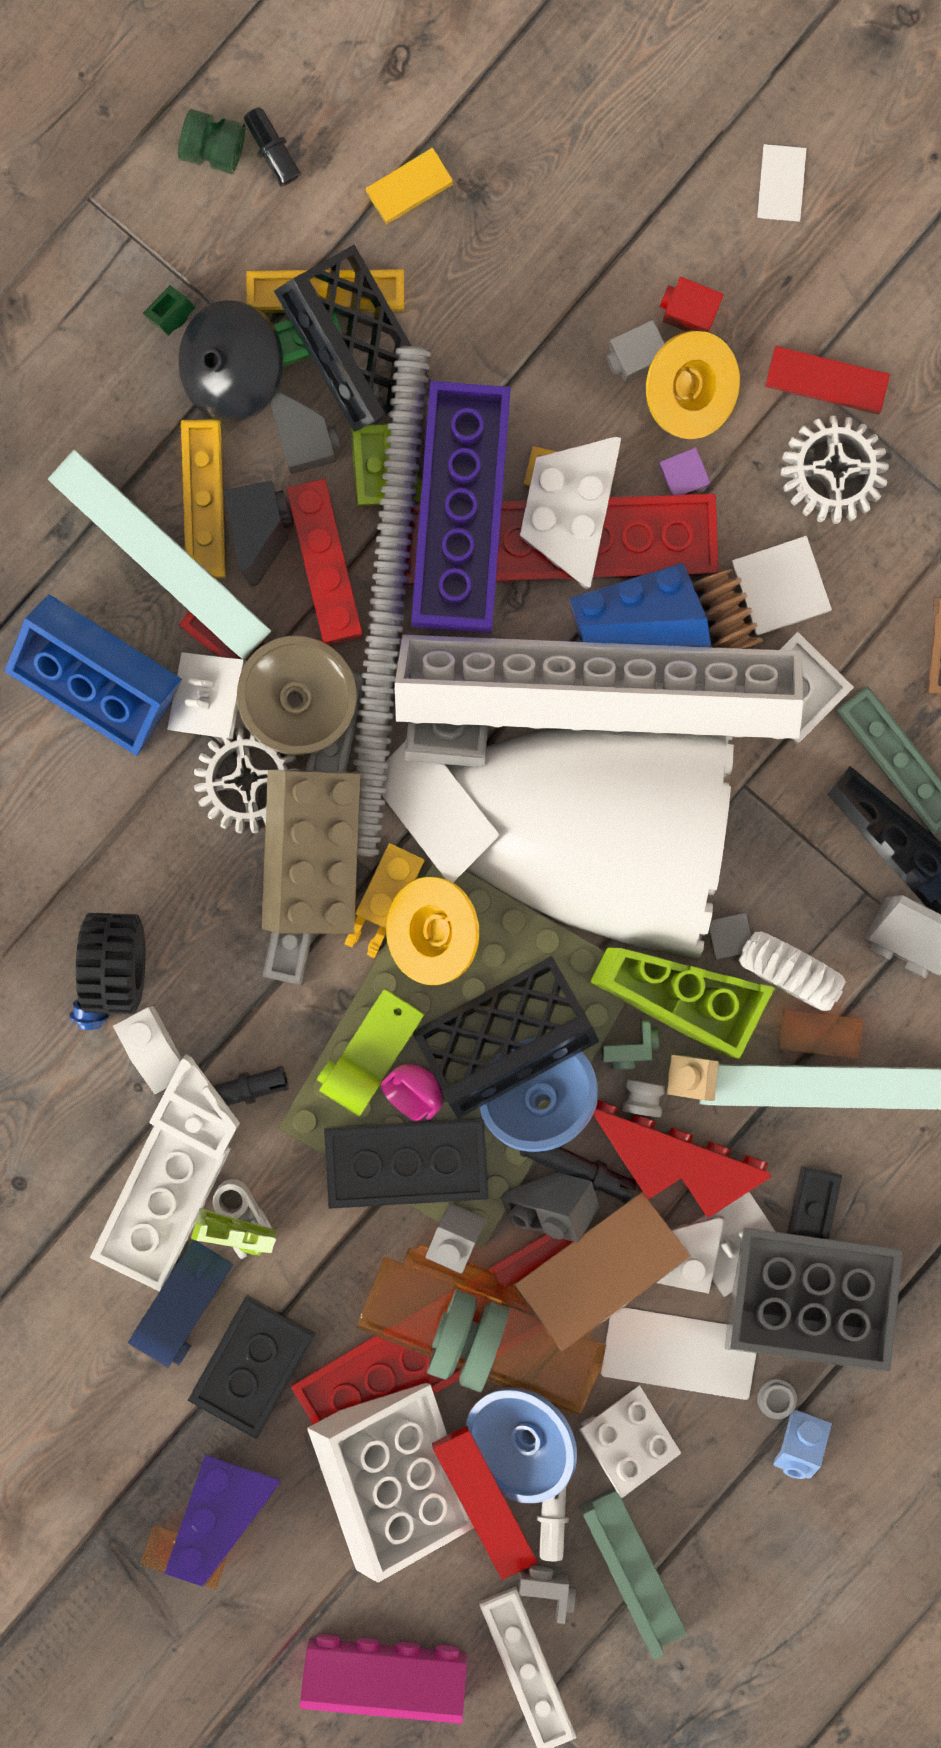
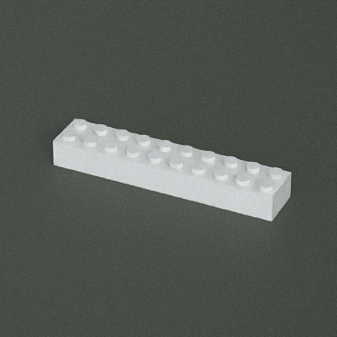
M402 635L395 679L396 721L417 724L447 723L452 725H490L493 727H531L535 729L562 728L572 730H608L613 732H651L654 734L677 733L696 736L723 735L799 739L803 708L802 651Z

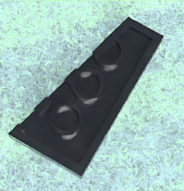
M849 766L827 795L927 908L941 914V841L854 768Z

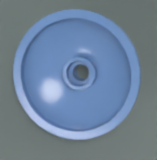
M536 1037L524 1039L519 1042L527 1044L535 1040ZM500 1052V1053L492 1060L491 1063H493L494 1061L500 1059V1056H501V1053H502V1052ZM580 1052L479 1107L480 1112L491 1133L504 1144L514 1149L528 1152L551 1150L575 1138L590 1121L598 1100L597 1077L590 1061ZM542 1101H550L548 1107L544 1109L538 1108Z
M506 1387L488 1393L475 1404L468 1415L466 1426L468 1425L506 1498L522 1503H539L553 1498L566 1487L576 1468L577 1447L570 1425L562 1413L550 1401L527 1389ZM528 1431H530L535 1436V1438H533Z

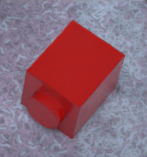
M680 276L676 287L668 285L659 306L666 310L662 322L686 332L703 331L709 333L724 294Z

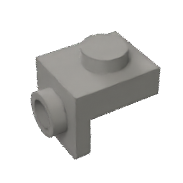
M531 1566L529 1571H520V1596L556 1599L557 1623L565 1624L566 1612L574 1613L576 1588H569L568 1575L553 1574L554 1570L545 1566Z

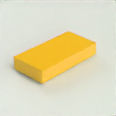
M431 148L366 187V193L387 225L452 186L453 180L435 150Z

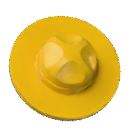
M687 331L668 340L652 360L646 381L648 406L658 425L669 434L684 439L702 438L719 429L731 415L739 394L740 374L736 358L722 339L708 332Z
M439 877L419 878L404 886L390 906L386 923L387 943L395 963L403 973L414 981L426 985L449 983L460 977L468 969L475 957L479 943V923L475 908L466 893L453 882Z

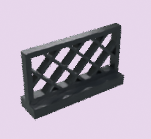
M354 244L275 289L274 293L353 431L356 432L394 409V406L390 405V400L395 398V393L391 392L392 386H396L393 374L398 371L394 367V362L399 360V356L395 354L396 348L412 345ZM345 259H348L355 272L354 283L339 277L340 264ZM315 277L328 283L326 299L318 296L309 279ZM337 287L352 292L350 309L335 303ZM361 296L370 299L374 305V318L359 313ZM333 312L348 318L346 335L340 333L333 323ZM357 322L372 327L370 344L355 339ZM381 331L392 337L395 343L394 353L379 348ZM353 348L368 353L366 370L359 368L352 356ZM377 357L392 363L390 379L375 374ZM425 372V376L429 378L428 383L424 384V389L430 387L431 379L427 372ZM373 383L388 388L386 404L382 407L372 391Z
M552 956L413 1032L449 1106L458 1119L599 1042L592 1025ZM551 971L556 979L551 994L534 991L533 987L536 979ZM561 990L563 991L566 998L559 997V993ZM509 993L522 996L516 1014L498 1010L501 998ZM529 998L548 1002L542 1020L523 1016ZM556 1004L571 1007L577 1016L562 1025L550 1022ZM475 1012L486 1015L480 1033L462 1029L466 1017ZM494 1017L513 1021L507 1039L488 1035ZM521 1023L539 1027L535 1040L527 1044L515 1041ZM440 1031L451 1034L445 1052L430 1049L425 1039ZM459 1036L478 1040L471 1058L453 1054ZM485 1042L504 1047L500 1059L493 1063L479 1061ZM435 1058L442 1059L440 1067ZM450 1062L468 1066L465 1077L449 1086L445 1075Z

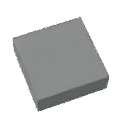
M746 912L711 920L709 936L715 960L743 953L742 949L746 941L751 938Z

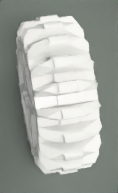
M830 416L827 428H825L820 418L813 421L814 433L806 426L801 427L799 434L802 440L792 437L788 443L795 452H785L782 456V460L793 465L784 467L781 470V476L793 477V480L783 486L784 491L790 492L795 489L798 491V494L793 497L791 503L795 506L804 500L807 503L802 512L805 516H808L814 508L818 509V522H823L827 513L831 512L832 522L838 524L842 518V511H844L849 521L855 520L857 517L855 507L860 512L867 513L870 510V505L866 499L877 502L881 498L880 493L874 487L884 488L887 485V480L884 477L876 475L884 473L889 469L888 463L876 461L886 454L885 448L873 450L871 446L878 440V436L873 434L866 440L862 436L867 428L865 424L862 423L856 431L851 430L853 423L851 417H847L842 427H838L837 417ZM827 440L825 459L814 461L812 465H804L806 452L815 444ZM840 441L852 446L859 453L863 462L860 459L855 460L847 457L843 452ZM832 458L833 462H835L836 468L843 469V471L837 477V482L836 478H834L833 471H826V469H823L824 467L828 468V466L832 462ZM857 475H865L864 484L860 492L848 499L842 500L845 480L855 478ZM805 477H809V480L822 482L830 499L817 494L810 487Z
M237 727V740L232 741V739L222 738L225 743L222 748L214 741H210L208 746L216 752L215 755L210 758L206 754H200L199 759L209 765L207 770L201 768L194 770L196 776L206 778V783L194 785V790L196 792H208V796L199 800V805L206 807L213 803L215 807L209 811L208 817L214 820L223 813L224 817L220 824L222 828L227 829L234 819L237 820L235 825L237 833L242 834L245 829V822H250V829L252 833L256 834L259 833L260 829L259 820L263 819L266 825V807L258 811V793L261 788L267 785V778L258 779L257 782L251 784V800L249 793L244 791L245 787L243 785L239 787L236 783H228L237 782L238 779L244 778V771H246L245 763L246 768L251 770V775L257 774L260 778L268 777V770H257L254 767L249 748L259 749L269 754L277 764L278 770H288L287 765L296 761L297 758L295 755L289 754L282 758L280 752L264 746L251 733L250 739H246L244 729ZM237 751L236 770L231 775L216 779L218 769L223 760L231 753ZM217 791H239L246 806V813L236 812L228 808L219 797Z
M754 932L742 949L743 953L739 962L743 968L821 1011L831 1010L834 1003L838 1002L843 993L842 989L846 981L840 973L767 933Z

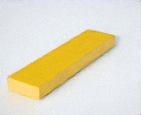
M404 269L369 270L392 312H405ZM308 270L246 271L247 303L263 313H286L274 290ZM340 270L339 277L354 283L355 272L354 270ZM315 277L309 279L318 296L326 299L328 283ZM337 287L335 303L350 309L352 292ZM361 296L359 312H375V307L370 299Z
M216 419L181 420L185 551L214 578H227L222 423Z

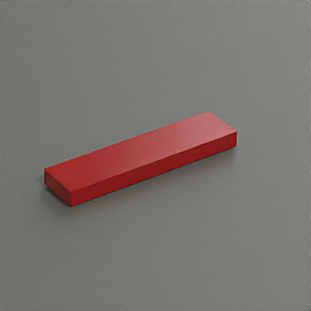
M468 1425L433 1442V1450L501 1580L538 1563Z

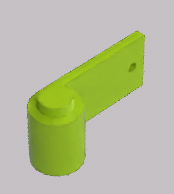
M384 988L337 1063L335 1064L329 1060L316 1079L323 1084L319 1091L360 1117L425 1013Z

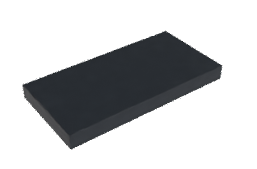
M483 1118L324 1128L329 1209L488 1199Z

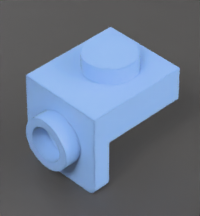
M794 1410L789 1418L781 1451L775 1457L773 1465L783 1469V1472L790 1477L797 1479L811 1478L822 1465L832 1423Z

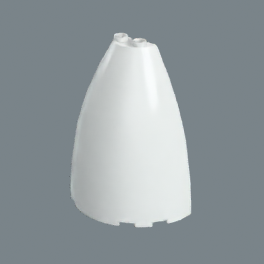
M554 728L486 746L484 767L445 764L499 833V837L466 870L529 908L565 925L636 947L699 959L704 949V941H701L702 935L708 934L713 912V904L706 903L707 896L714 895L715 890H717L723 856L731 786H729V783L723 782V779L730 775L732 771L734 745L728 744V741L732 740L733 736H696L677 733L654 734L651 732H613L608 730Z

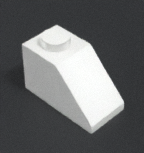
M151 1006L113 1025L130 1060L154 1094H157L168 1087L182 1058L155 1007Z

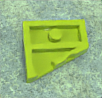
M388 424L367 425L356 432L351 427L356 507L383 506L380 505V499L384 498L385 493L381 492V487L386 486V481L382 477L384 473H387L384 462L388 461L389 458L388 455H385V450L390 448V443L386 442L387 436H391V431L388 430ZM415 471L418 483L414 484L413 489L417 490V495L412 496V501L416 504H421L422 480Z
M200 1208L191 1239L237 1247L245 1253L261 1256L263 1252L272 1253L277 1230Z

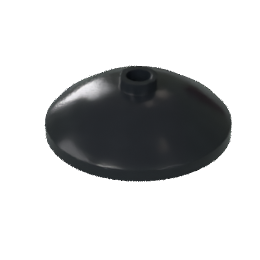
M226 300L205 307L191 320L181 340L178 358L181 382L191 402L202 413L213 419L236 422L257 415L274 397L282 377L283 351L275 327L263 312L245 302ZM215 355L217 356V365H216V366L214 365V356H215Z

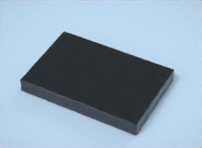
M246 1295L187 1401L257 1439L316 1333L253 1297Z

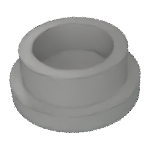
M778 1378L770 1379L759 1388L757 1403L760 1410L767 1417L783 1419L795 1410L797 1394L789 1382Z

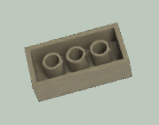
M268 769L262 906L263 930L289 934H354L360 773Z

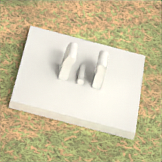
M181 652L177 676L182 678V681L172 701L167 730L233 739L238 712L237 685L242 669L247 661Z
M750 1192L711 1216L718 1215L724 1217L712 1280L724 1297L733 1291L743 1228L775 1232ZM704 1214L691 1224L709 1220L711 1218H707V1216Z

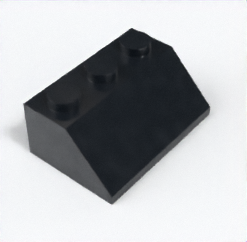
M272 480L224 490L240 571L250 586L260 583L289 539L287 528L294 527L290 506L284 491H277Z

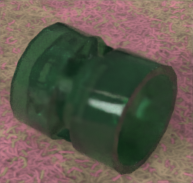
M190 109L184 120L179 139V160L196 165H202L205 161H208L211 169L231 175L234 174L243 150L246 134L245 123L227 118H222L219 122H215L213 114Z

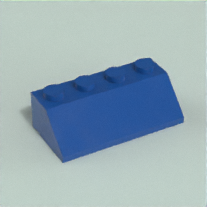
M50 594L25 618L4 671L136 756L141 752L170 707L182 681V678Z

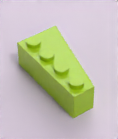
M608 947L590 981L592 985L718 1054L740 1059L775 987L706 971L701 968L671 962L623 948Z

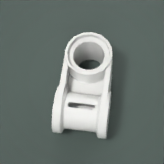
M229 1179L219 1185L213 1196V1207L216 1213L272 1228L266 1215L259 1208L244 1182L238 1179ZM227 1190L239 1192L243 1200L242 1205L235 1209L226 1207L222 1203L221 1194ZM233 1247L240 1259L247 1257V1253L239 1250L237 1247Z

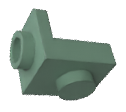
M640 1019L641 1043L602 1045V1061L611 1062L612 1069L635 1068V1061L652 1060V1051H659L658 1027H651L649 1019Z

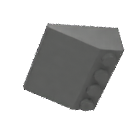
M743 1228L729 1308L725 1349L875 1371H890L903 1250Z

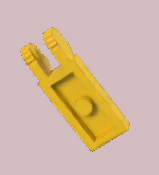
M391 843L388 844L355 913L358 916L354 922V934H348L345 945L353 947L358 942L363 925L368 920L380 926L367 948V955L372 958L376 957L386 936V923L390 906L399 891L408 883L417 879L425 862L424 859Z

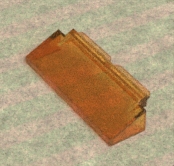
M417 1245L413 1249L409 1248L403 1264L387 1257L383 1258L356 1328L431 1357L434 1350L432 1343L443 1312H447L456 1288L476 1295L477 1307L473 1322H478L483 1307L490 1301L510 1307L503 1336L487 1380L503 1387H517L533 1391L546 1398L556 1408L580 1417L602 1368L606 1344L590 1338L592 1331L561 1352L515 1290L514 1285L518 1282L511 1283L507 1287L497 1283V1277L493 1272L468 1262L463 1273H458L425 1258L429 1249L426 1245ZM459 1358L456 1368L462 1369L464 1359Z

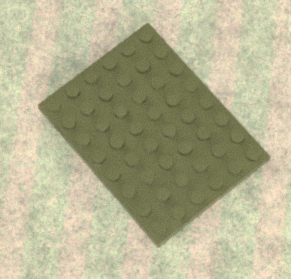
M432 863L425 877L445 879L435 864ZM465 870L454 881V884L459 886L471 900L479 923L478 948L468 969L460 977L446 984H422L414 981L402 972L395 963L386 942L278 1129L326 1156L324 1128L482 1118L480 1108L458 1119L444 1096L442 1107L431 1119L427 1120L426 1117L428 1115H426L420 1121L412 1120L389 1102L382 1092L381 1084L359 1117L319 1091L323 1084L316 1079L329 1060L335 1064L337 1063L384 988L425 1013L415 1029L417 1030L552 956L599 1040L597 1044L582 1051L590 1063H592L626 1004L590 983L605 951ZM550 971L537 978L533 990L551 994L556 981L553 973ZM561 990L559 993V997L566 998L563 991ZM509 993L502 997L498 1010L516 1014L522 996ZM529 998L523 1016L542 1020L548 1002ZM556 1004L550 1022L562 1025L577 1016L571 1007ZM475 1012L467 1016L462 1029L480 1033L486 1015ZM494 1017L488 1035L507 1039L513 1021ZM521 1023L515 1041L519 1042L536 1037L539 1027ZM440 1031L425 1040L430 1049L445 1052L451 1034ZM413 1033L384 1079L402 1064H416L432 1072ZM459 1036L453 1054L471 1058L478 1040ZM485 1042L479 1061L491 1063L503 1051L504 1047ZM435 1058L440 1067L442 1059ZM450 1062L445 1075L449 1086L465 1077L468 1066ZM542 1101L538 1108L544 1109L548 1107L550 1101ZM485 1122L488 1199L408 1204L439 1223L449 1203H453L486 1218L476 1242L483 1249L506 1211L501 1200L502 1195L506 1191L519 1187L534 1163V1160L521 1156L520 1150L514 1149L497 1139Z

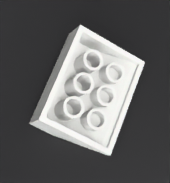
M424 1383L340 1410L307 1428L355 1568L372 1580L379 1583L474 1528L432 1447L433 1442L447 1436L430 1384Z

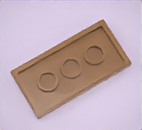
M641 1192L586 1232L578 1243H571L516 1283L514 1288L559 1350L563 1352L675 1270L691 1256L643 1192Z

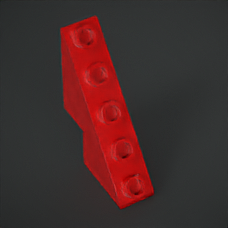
M597 1100L593 1114L648 1200L679 1179H682L704 1214L709 1218L772 1177L766 1170L768 1162L747 1154L743 1161L729 1156L731 1149L712 1141H708L706 1147L691 1142L693 1135L674 1127L670 1128L669 1133L654 1128L656 1121L650 1118L633 1114L630 1120L617 1115L619 1107Z

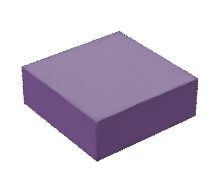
M696 447L659 462V467L671 495H688L711 484Z

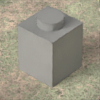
M651 320L611 339L608 347L610 353L605 355L614 376L621 374L626 384L648 373L652 360L665 343L654 320Z
M449 1203L425 1258L462 1274L486 1218L453 1203Z

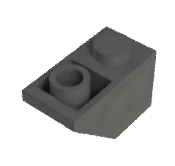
M559 1172L506 1191L501 1197L511 1224L520 1229H531L546 1233L555 1239L563 1238L577 1243L600 1209L592 1181Z

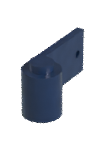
M192 1240L132 1334L128 1344L166 1368H169L172 1362L179 1366L192 1346L186 1342V1339L233 1264L196 1240Z

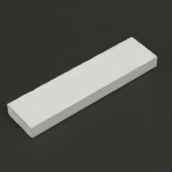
M515 1586L479 1601L537 1748H554L576 1739V1733L517 1587Z

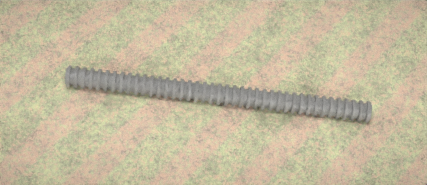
M400 346V348H396L395 352L399 356V360L394 362V367L398 371L393 374L396 386H392L391 392L395 393V398L390 400V405L394 406V409L389 412V417L393 419L392 423L388 424L391 436H387L386 442L390 443V448L385 450V455H388L389 458L388 461L384 462L387 473H384L382 477L386 481V486L381 487V492L385 493V496L380 499V505H383V511H379L382 523L378 524L377 529L381 530V535L376 537V542L380 543L379 548L375 549L378 561H374L373 564L377 568V573L372 574V579L376 580L375 586H371V592L375 593L374 598L370 599L373 611L368 612V616L372 617V622L367 624V629H370L371 632L370 636H366L369 648H365L364 653L368 654V660L363 661V666H366L367 670L366 673H362V678L366 680L365 685H361V691H364V698H360L359 703L363 704V709L358 710V715L362 716L361 722L357 723V728H360V735H356L355 740L359 741V747H355L354 752L358 753V757L353 760V765L357 767L356 772H352L360 773L358 856L375 857V855H379L376 843L381 841V837L377 836V831L382 830V825L378 824L379 818H383L380 806H384L385 800L381 799V793H386V788L382 787V783L387 781V775H383L384 769L388 768L385 756L390 754V751L386 750V745L391 743V738H387L388 731H392V726H389V719H393L394 716L393 713H390V707L395 706V701H391L392 694H395V689L392 687L396 679L394 670H397L398 666L395 663V659L399 657L400 653L396 649L397 645H401L398 633H401L403 627L399 626V620L404 619V615L400 614L401 608L405 607L402 595H406L407 591L403 589V583L408 582V577L404 576V572L409 570V565L405 564L406 558H410L407 546H410L412 540L408 539V534L413 532V527H410L409 524L410 521L414 520L411 509L415 508L416 505L412 501V496L417 495V490L413 489V486L418 483V477H415V471H419L416 459L421 457L417 447L422 445V440L418 438L419 434L423 433V427L420 426V422L424 421L425 415L421 414V409L426 408V402L422 401V399L427 395L424 384H427L429 380L425 376V372L430 370V365L426 361L431 358V352L427 349L414 346Z

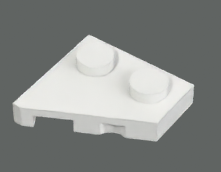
M187 1054L182 1058L149 1122L218 1161L223 1157L240 1124L192 1057Z
M717 1215L710 1217L711 1219L694 1224L687 1225L686 1223L671 1227V1231L691 1257L657 1283L709 1294L724 1217Z

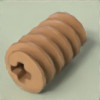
M732 569L719 572L693 583L695 592L705 593L699 598L702 607H710L705 612L707 622H715L709 628L710 637H720L712 645L713 648L751 649L763 642L762 638L749 637V633L758 625L757 623L744 622L743 620L752 612V608H739L738 604L747 597V594L734 593L733 588L740 584L742 580L741 578L728 577V573Z

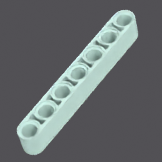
M73 450L50 475L48 480L243 660H246L271 632L256 615L76 450Z
M719 1064L715 1100H700V1104L720 1106L941 1110V1068Z

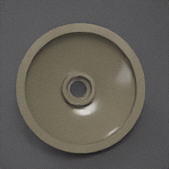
M286 636L264 644L248 659L238 680L237 705L246 728L264 746L284 754L306 755L318 752L332 745L348 728L356 708V683L347 662L331 646L306 636ZM291 694H297L300 696L302 704L293 707L288 703L287 697Z

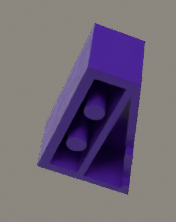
M205 1455L164 1574L204 1587L281 1484V1480Z

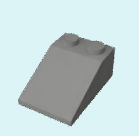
M903 895L884 897L863 937V940L872 944L869 951L889 961L893 955L906 961L907 963L904 968L926 979L928 973L940 976L941 914Z

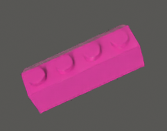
M317 1635L316 1639L309 1638L306 1649L300 1709L462 1724L467 1653H461L459 1648L449 1645L436 1646V1650L420 1649V1645L414 1642L403 1641L397 1642L396 1646L380 1645L379 1640L372 1638H358L356 1643L340 1641V1637L336 1635Z

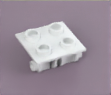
M640 1385L597 1417L592 1415L581 1422L582 1428L579 1429L621 1498L625 1497L681 1454Z

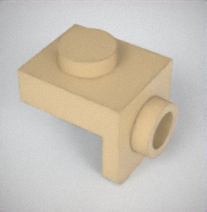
M672 1055L668 1072L667 1094L714 1101L719 1061L694 1056Z

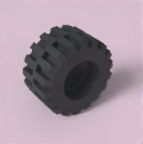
M88 913L82 922L76 952V990L78 1001L84 1013L134 1014L142 998L146 962L145 933L138 914Z

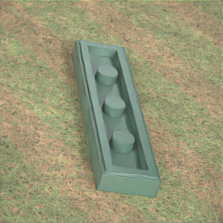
M869 686L865 687L835 712L927 830L934 835L941 830V779Z

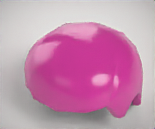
M399 1065L381 1082L382 1092L389 1102L412 1120L420 1121L426 1115H428L426 1119L429 1120L443 1105V1092L434 1074L419 1065Z

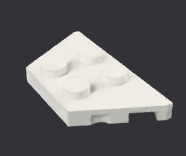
M612 437L536 457L520 538L533 549H537L546 556L547 560L556 567L564 570L585 589H590L621 442L620 437Z

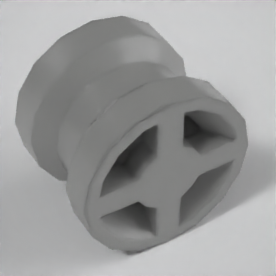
M627 1079L626 1088L629 1091L628 1100L623 1102L622 1111L651 1117H661L662 1108L659 1106L660 1097L665 1094L666 1085Z

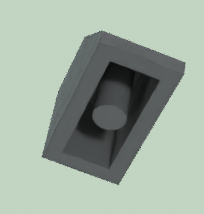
M276 391L270 404L290 473L294 474L336 462L333 451L341 449L335 426L327 428L324 416Z

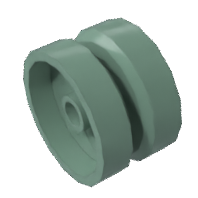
M456 1288L448 1310L443 1312L432 1343L434 1350L428 1365L427 1374L446 1380L453 1375L458 1360L461 1358L464 1359L459 1377L461 1386L481 1392L498 1351L510 1307L490 1301L483 1307L478 1322H473L477 1307L476 1295Z

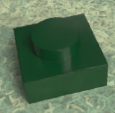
M169 285L143 314L153 325L169 336L186 322L188 315L196 307L186 296Z

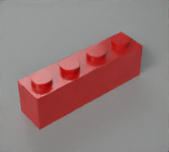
M325 478L287 487L323 643L335 646L364 639Z

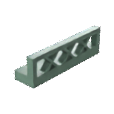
M613 1488L581 1504L582 1513L653 1660L664 1656L663 1646L687 1635V1632L622 1498L616 1489Z

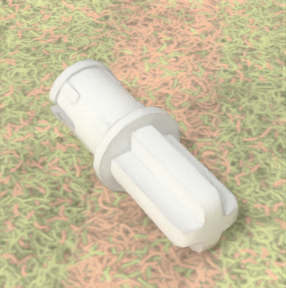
M566 1487L553 1498L543 1501L542 1513L537 1516V1521L541 1522L540 1558L545 1561L556 1562L563 1559L565 1523L569 1522V1517L565 1516Z

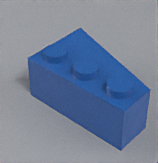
M684 563L569 598L576 630L581 642L711 647L707 618Z

